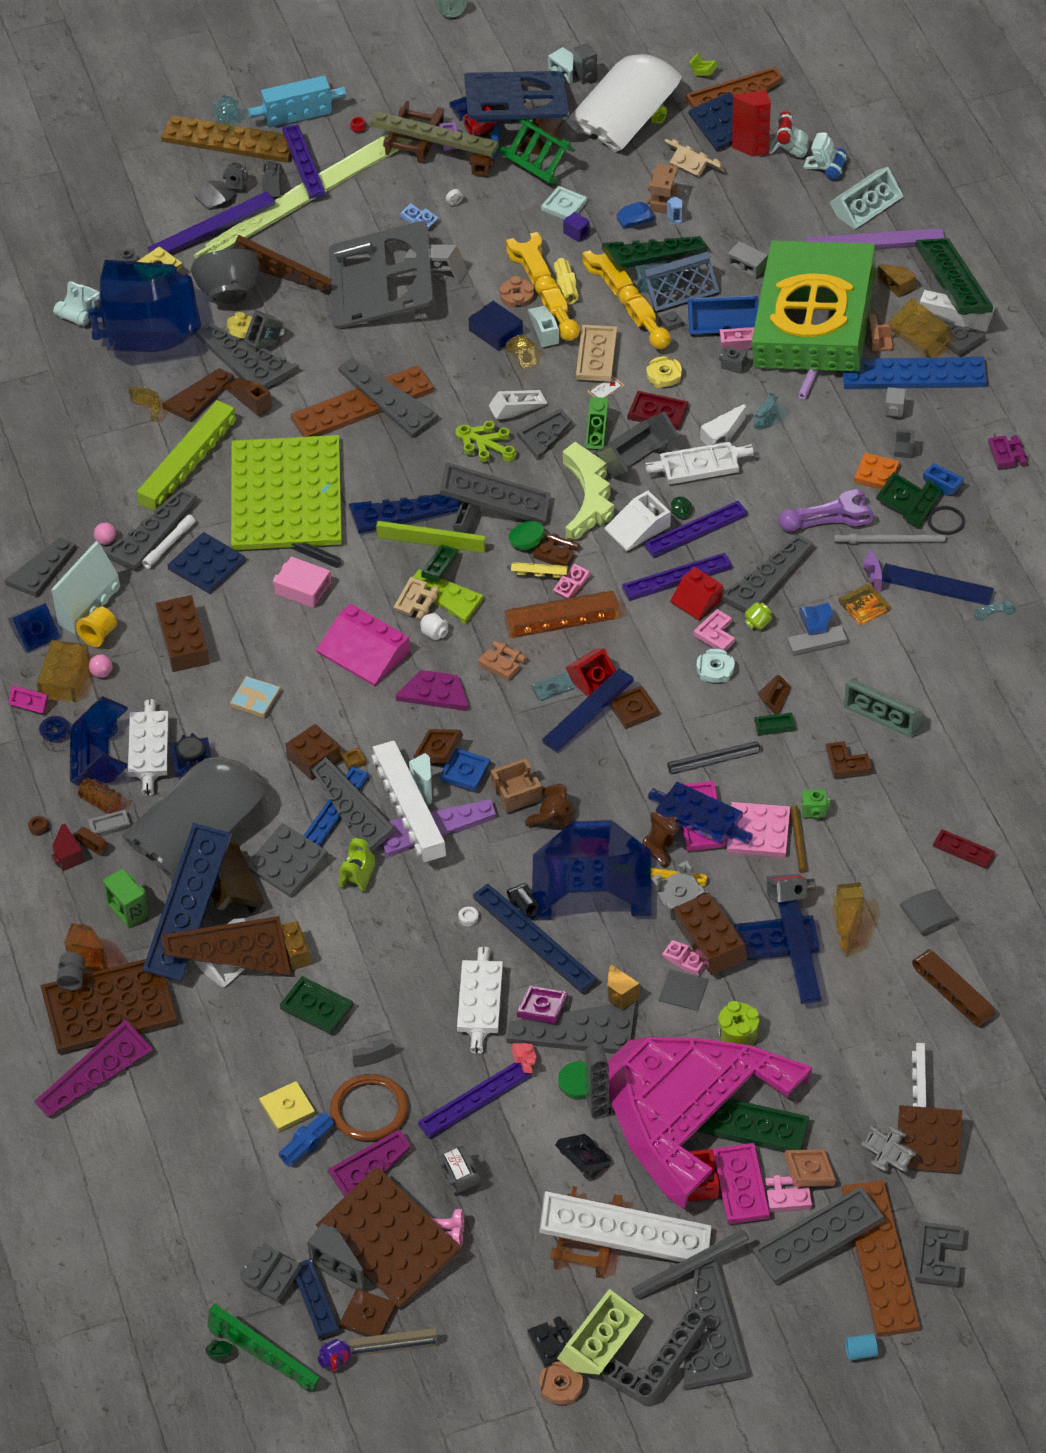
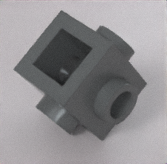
M232 162L224 169L223 179H226L227 189L242 190L248 180L246 165Z

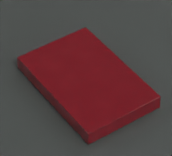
M637 391L627 419L642 422L662 412H666L675 429L679 431L689 407V402Z

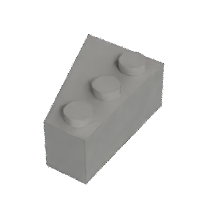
M429 244L432 275L439 276L440 280L444 281L445 279L454 280L455 284L460 285L468 271L457 245ZM412 248L405 255V261L413 260L416 257V253Z

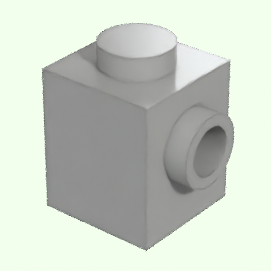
M888 387L885 415L903 416L906 389Z

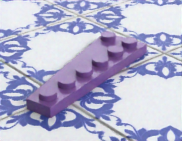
M491 799L430 812L442 838L445 837V834L451 832L458 833L466 828L496 819ZM402 818L388 821L396 831L382 842L386 858L408 851L409 847L415 845L414 842L411 843L409 840L408 829L405 830L403 828Z

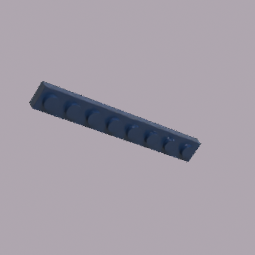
M487 883L473 894V899L581 994L597 983V978L529 918L524 916L522 912Z

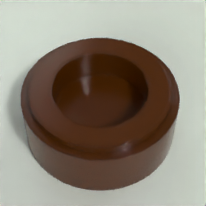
M36 816L30 819L28 823L30 833L35 836L45 834L48 831L46 818Z

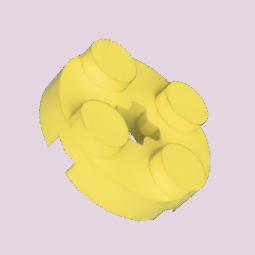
M236 312L235 316L227 320L226 328L229 329L231 335L245 338L252 317L245 315L243 312Z
M665 356L657 357L650 361V365L646 369V375L648 380L654 384V387H668L681 381L682 367L675 359L672 361L668 360V357Z

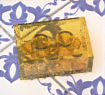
M913 298L888 321V324L892 327V332L925 358H932L953 337L948 324Z
M51 640L37 680L38 692L49 694V699L76 702L90 662L88 645Z

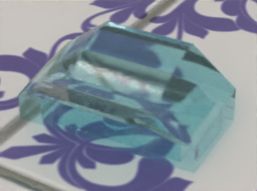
M769 393L754 415L755 429L763 430L772 426L778 417L776 402L779 396L777 397L775 394Z

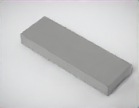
M842 626L827 628V632L812 635L805 633L787 637V642L792 654L797 655L846 644L847 638Z

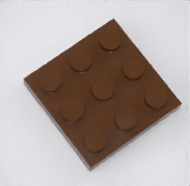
M899 1105L898 1129L907 1134L900 1143L916 1152V1155L912 1156L907 1165L908 1170L959 1174L962 1110Z

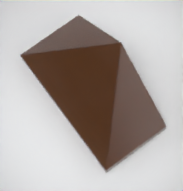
M776 675L757 694L774 714H779L791 686L780 675Z

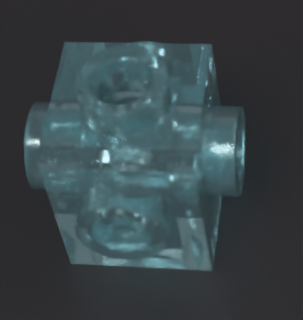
M223 95L220 100H216L212 117L228 123L238 113V101L230 96Z

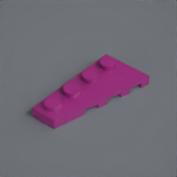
M399 1129L329 1168L328 1173L345 1197L376 1166L385 1173L410 1150L411 1145Z

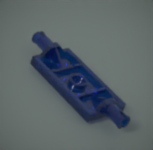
M676 782L667 794L656 788H652L648 794L649 800L659 803L656 808L657 813L663 817L674 816L678 824L722 844L726 838H735L745 844H749V841L752 840L753 834L738 826L740 819L743 817L741 810L680 782Z

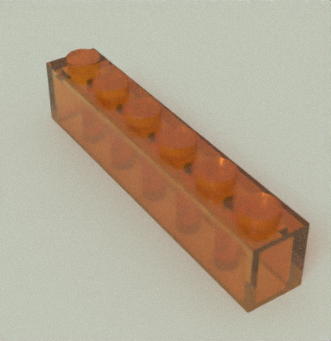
M614 590L505 610V624L510 639L619 619V604Z

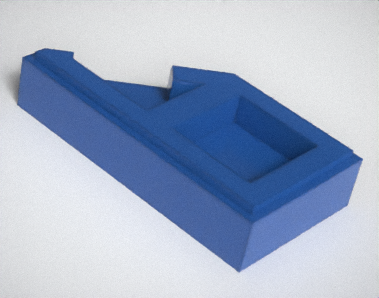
M495 125L491 140L499 142L500 146L501 125ZM499 148L497 149V151L494 153V155H493L492 157H494V158L497 157Z

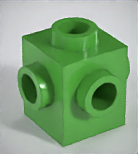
M802 790V817H826V809H830V798H826V790Z

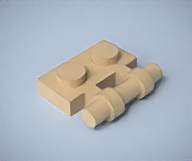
M410 577L394 605V609L408 616H412L414 611H417L416 619L421 621L429 613V607L432 602H435L439 589L433 586L428 591L426 590L428 588L426 582ZM422 597L426 598L422 605L419 604Z

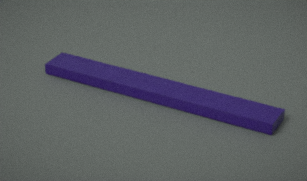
M266 191L147 247L148 252L150 253L156 248L161 247L169 254H173L274 206L275 200Z

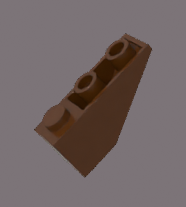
M236 378L224 386L227 391L258 416L272 407L271 394L260 383Z

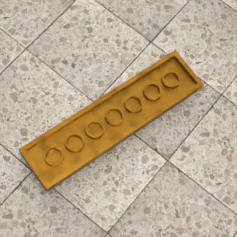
M171 115L161 135V142L288 163L292 156L283 133Z

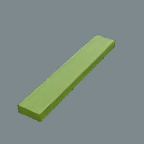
M378 521L376 525L377 538L439 547L442 544L460 550L485 553L486 539L483 535Z

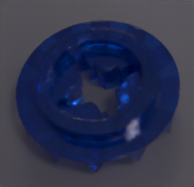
M61 716L48 717L39 726L40 735H42L44 740L48 739L50 742L53 740L59 742L60 738L66 739V734L70 733L69 722ZM53 726H55L57 732L52 730Z

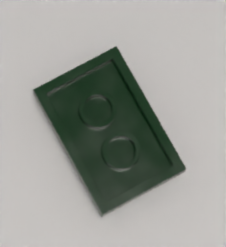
M301 976L280 1003L281 1010L329 1034L334 1032L353 1007L352 1000Z

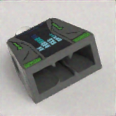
M254 310L244 341L255 348L274 346L279 336H283L285 333L283 322L272 315Z

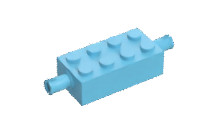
M325 75L261 90L262 106L248 108V115L250 119L264 116L268 128L332 113V100L346 97V91L344 87L330 90Z

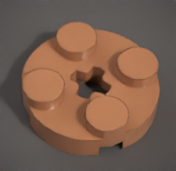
M518 276L511 277L499 289L501 301L509 307L516 308V305L524 307L534 299V285Z
M561 1361L552 1363L553 1365L547 1369L545 1367L539 1376V1389L542 1398L553 1404L571 1405L582 1392L583 1377L579 1372H574ZM563 1379L566 1385L559 1387L555 1382Z

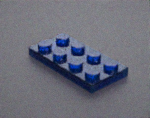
M813 915L734 924L735 931L745 944L747 960L820 952Z

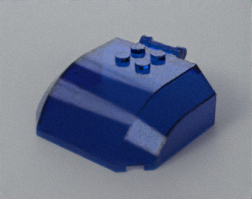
M104 260L100 276V309H90L88 311V317L91 319L92 339L100 340L105 338L108 351L140 353L165 351L183 344L201 328L192 277L188 274L182 275L177 271L178 268L173 264ZM97 318H102L104 329H99Z

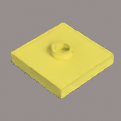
M297 1081L259 1098L262 1107L278 1132L315 1115V1110Z

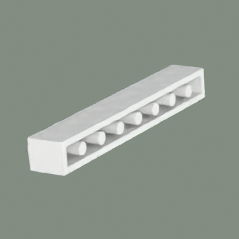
M395 741L373 746V755H371L373 766L378 767V776L380 779L383 778L386 792H390L391 803L396 804V813L398 817H402L403 828L405 830L408 829V837L410 842L415 844L414 848L417 856H421L423 862L446 856L445 842Z

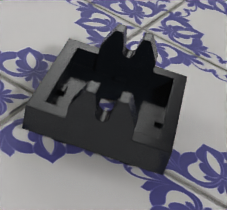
M586 1134L560 1138L555 1144L560 1150L559 1152L565 1155L583 1173L586 1179L590 1176L594 1178L600 1169L607 1168L611 1163L606 1153ZM580 1147H583L588 1151H581Z

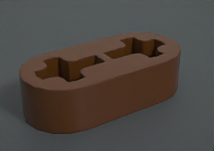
M81 827L74 834L75 839L81 845L98 855H103L109 848L104 838L85 827Z

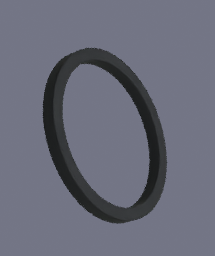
M939 506L929 513L927 521L929 527L934 532L942 535H952L963 528L965 519L962 512L951 506ZM939 510H951L961 517L962 523L955 530L942 531L932 525L930 518Z

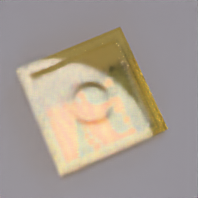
M870 583L839 597V603L860 626L891 611L890 604Z

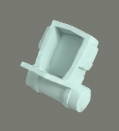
M70 281L68 282L67 296L64 302H57L53 312L61 319H66L77 326L85 327L91 318L89 311L101 303V292Z

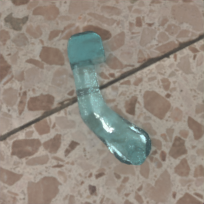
M1009 600L1001 604L987 605L980 610L978 607H974V618L980 620L989 613L998 610H1004L1005 614L1011 615L1015 609Z

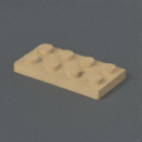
M582 325L576 380L611 382L617 327Z

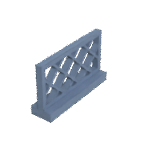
M709 251L641 272L654 312L686 303L688 299L702 298L720 292L710 262L711 256ZM706 264L708 269L706 276L697 272L700 265ZM684 270L693 272L690 281L682 277ZM670 274L677 277L674 286L665 281ZM695 275L704 279L701 286L692 282ZM656 279L661 282L658 290L651 286L650 280ZM680 279L688 283L685 291L676 287ZM706 280L712 283L713 291L708 292L703 289ZM663 284L672 288L668 296L660 292ZM690 285L699 289L696 296H691L687 293ZM674 290L683 294L679 301L670 298ZM658 294L666 298L664 305L659 307L656 302Z

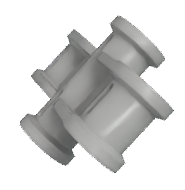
M871 1125L866 1140L861 1143V1145L877 1154L870 1163L887 1172L889 1169L887 1166L890 1162V1164L898 1169L907 1172V1165L912 1156L916 1155L915 1151L900 1143L907 1134L891 1125L889 1126L890 1131L888 1134Z

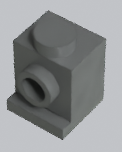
M727 347L726 351L722 350L719 357L721 369L741 374L747 364L748 350L744 349L741 351Z

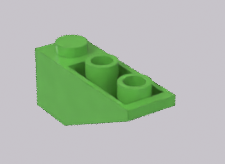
M590 397L585 449L599 450L604 447L609 411L608 398Z

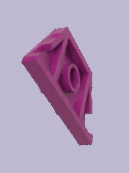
M420 670L396 694V701L468 711V703L459 677L454 674Z

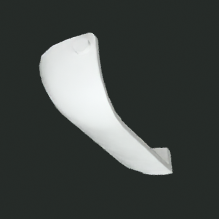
M647 54L626 56L615 64L566 122L576 133H586L588 135L594 133L598 135V139L605 143L613 152L622 150L673 92L682 76L669 63Z

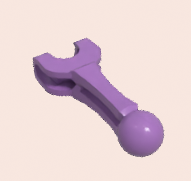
M860 489L845 491L840 495L839 499L823 505L798 508L797 511L786 509L780 514L778 521L784 531L794 532L799 528L804 529L823 523H846L850 526H860L870 523L873 520L874 514L869 506H863L866 499L864 492Z

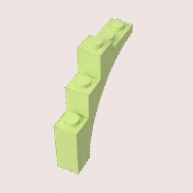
M574 442L563 451V464L579 479L585 494L580 511L565 527L566 539L576 540L588 529L593 528L596 523L602 527L607 522H610L614 517V504L608 501L611 494L610 483L604 480L607 476V463Z

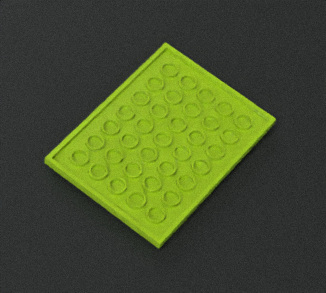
M339 435L232 441V549L295 547L291 545L293 543H308L312 546L342 545ZM327 484H331L324 493L321 492Z

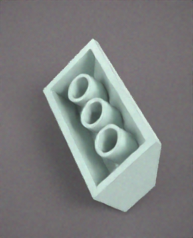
M889 167L876 170L829 203L839 219L853 229H856L904 196Z

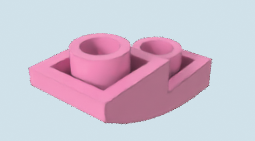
M574 563L566 577L564 575L561 577L553 591L570 599L591 575L590 571Z
M672 940L662 953L666 960L694 975L700 976L705 969L699 955L690 951L688 945Z

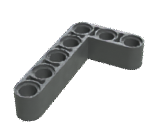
M600 1044L591 1045L585 1050L586 1101L590 1114L595 1119L616 1115L609 1094V1064L604 1048Z
M689 1309L683 1315L643 1375L612 1358L601 1372L603 1380L642 1405L650 1406L654 1404L704 1332L705 1321L702 1312L698 1309ZM694 1319L700 1320L697 1324H690ZM681 1337H687V1340L684 1342L678 1341ZM670 1354L676 1355L671 1360L666 1359V1357ZM609 1368L615 1369L613 1373H605ZM663 1372L661 1377H654L655 1373ZM633 1379L632 1383L623 1384L625 1380ZM644 1390H651L650 1394L642 1395Z

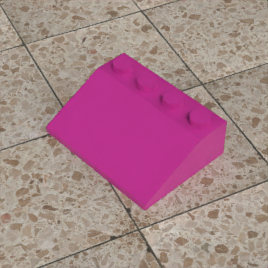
M350 603L337 616L316 649V652L371 685L376 686L410 652V644L407 635Z

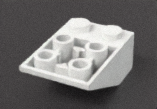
M646 491L635 497L604 530L621 547L629 551L669 528L671 512L653 494Z

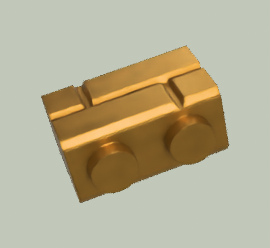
M293 921L281 925L287 958L292 970L309 966L311 964L310 951L299 922Z

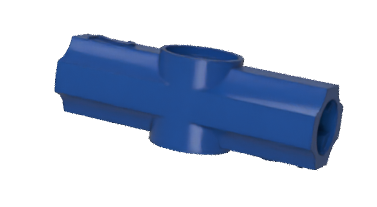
M320 1113L306 1127L301 1126L298 1128L293 1136V1140L278 1153L283 1163L287 1166H293L307 1152H313L320 1144L321 1138L335 1126L334 1121L328 1114Z

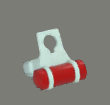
M783 111L779 115L778 132L770 142L769 153L772 154L781 146L791 154L803 158L808 151L809 137L804 131L793 126L790 112Z

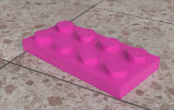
M714 781L675 785L686 851L725 847L726 842Z
M754 1143L713 1148L715 1168L727 1225L769 1219L770 1214Z

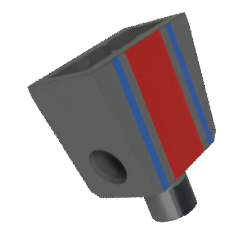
M800 874L766 876L767 896L776 902L807 898V891L816 890L815 879H806Z

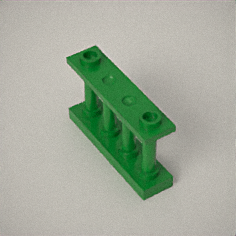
M530 118L516 119L523 124L512 146H509V148L502 146L499 153L548 183L557 185L560 179L554 176L555 170L566 150L574 152L575 149L570 146L571 143L565 139L560 140L533 124L534 120ZM528 127L535 130V133L524 154L519 155L517 149ZM543 135L548 139L537 160L532 163L530 155L538 139ZM554 142L560 147L549 169L544 170L542 169V163Z

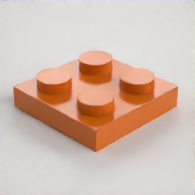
M864 453L854 477V483L882 489L891 474L897 472L899 461Z

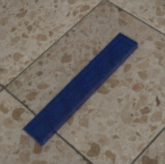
M885 563L882 571L883 582L988 606L994 592L992 587Z
M619 668L542 739L543 744L558 752L634 682V677Z
M799 901L778 902L800 1003L821 1002L820 990Z

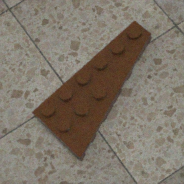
M238 235L236 238L234 249L255 252L259 258L260 272L320 291H329L332 279L241 235Z
M279 916L161 935L164 956L286 976L291 975Z

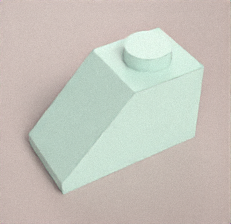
M562 47L548 55V69L562 72L563 79L569 84L573 83V54Z

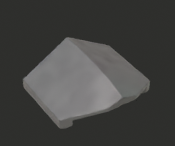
M207 181L197 192L195 199L207 210H211L212 207L223 204L232 197H235L236 194L232 189H227L223 181Z

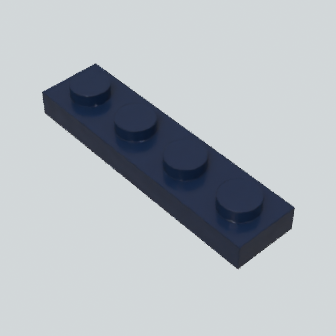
M308 1259L299 1262L302 1268L295 1281L318 1340L338 1334V1326L312 1260Z

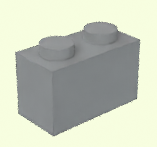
M739 241L728 252L727 266L757 279L766 269L768 255Z

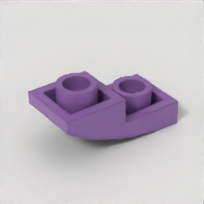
M868 551V557L864 558L863 569L867 570L870 584H874V592H881L882 573L880 564L873 552Z

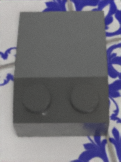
M322 1223L307 1242L309 1259L312 1260L314 1267L355 1290L365 1291L363 1268L338 1230Z

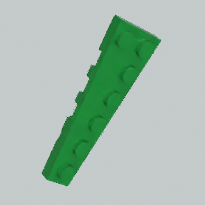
M214 1303L209 1309L207 1327L214 1336L219 1337L220 1335L284 1376L292 1379L305 1390L308 1389L314 1392L318 1387L319 1377L217 1304Z

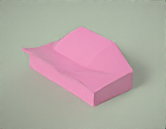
M754 327L720 329L721 347L724 349L730 347L741 351L744 349L749 350L752 348Z

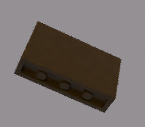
M229 843L211 897L218 910H224L229 903L247 905L250 914L255 915L265 901L239 845Z

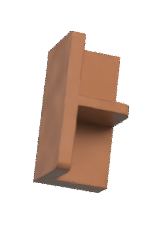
M869 314L868 330L871 351H892V327L889 324H877L876 314Z

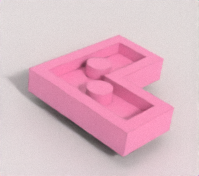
M716 609L694 630L693 636L714 649L727 651L735 643V638L723 630L732 623V618Z

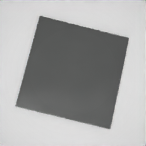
M670 969L658 1001L697 1011L709 979Z

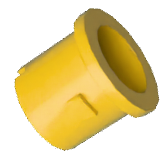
M102 606L96 607L87 617L77 621L76 631L86 644L92 647H99L103 644L104 638L116 628L117 620L109 609Z

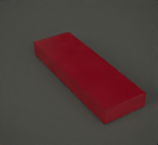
M941 829L933 842V847L984 869L988 868L996 852Z

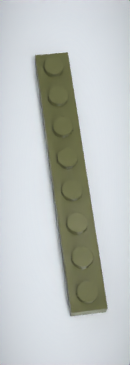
M379 111L370 120L371 127L492 157L499 148V142Z

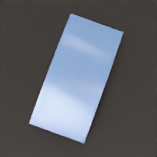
M411 203L400 213V218L410 224L425 221L428 229L438 220V217L427 209L421 211Z

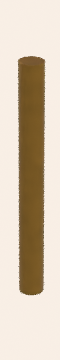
M792 806L790 809L799 872L804 873L807 871L799 810L798 806Z

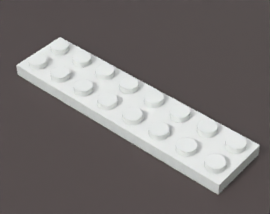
M545 1191L539 1233L682 1262L709 1247L711 1225Z

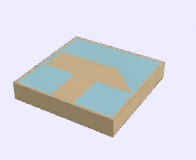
M246 676L230 701V707L265 718L280 694L281 688Z

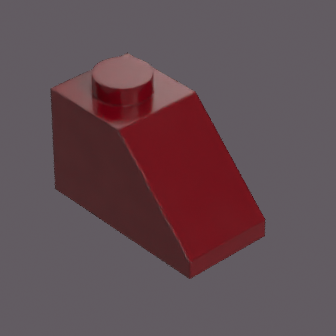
M65 823L62 824L52 845L53 854L51 857L56 866L59 865L61 870L65 871L83 863L84 859L82 850Z

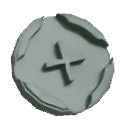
M435 0V5L442 15L454 18L460 16L466 9L467 0Z

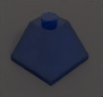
M46 603L24 610L8 618L14 635L26 652L60 638Z

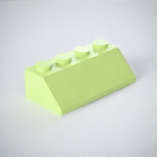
M609 1289L566 1344L557 1359L574 1372L600 1375L643 1318L644 1314Z

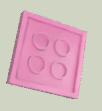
M732 802L727 853L786 858L790 806Z

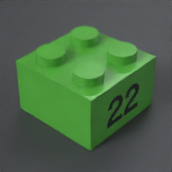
M122 868L102 880L107 905L128 929L148 918L147 908L149 906L145 899L147 894L142 886L138 887L130 873L127 874Z

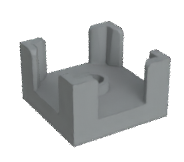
M688 861L679 864V872L662 880L661 874L652 877L653 888L671 920L675 918L674 907L705 894L702 885H698L693 877Z

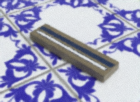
M436 1328L349 1339L351 1357L437 1346Z

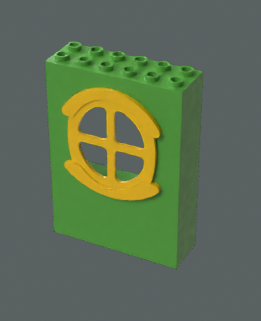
M771 241L752 337L754 368L860 371L877 270L875 244ZM786 300H798L807 302H788ZM816 301H830L837 303H818ZM784 309H807L805 323L796 324L786 316ZM814 310H836L835 314L826 322L818 325L811 324Z

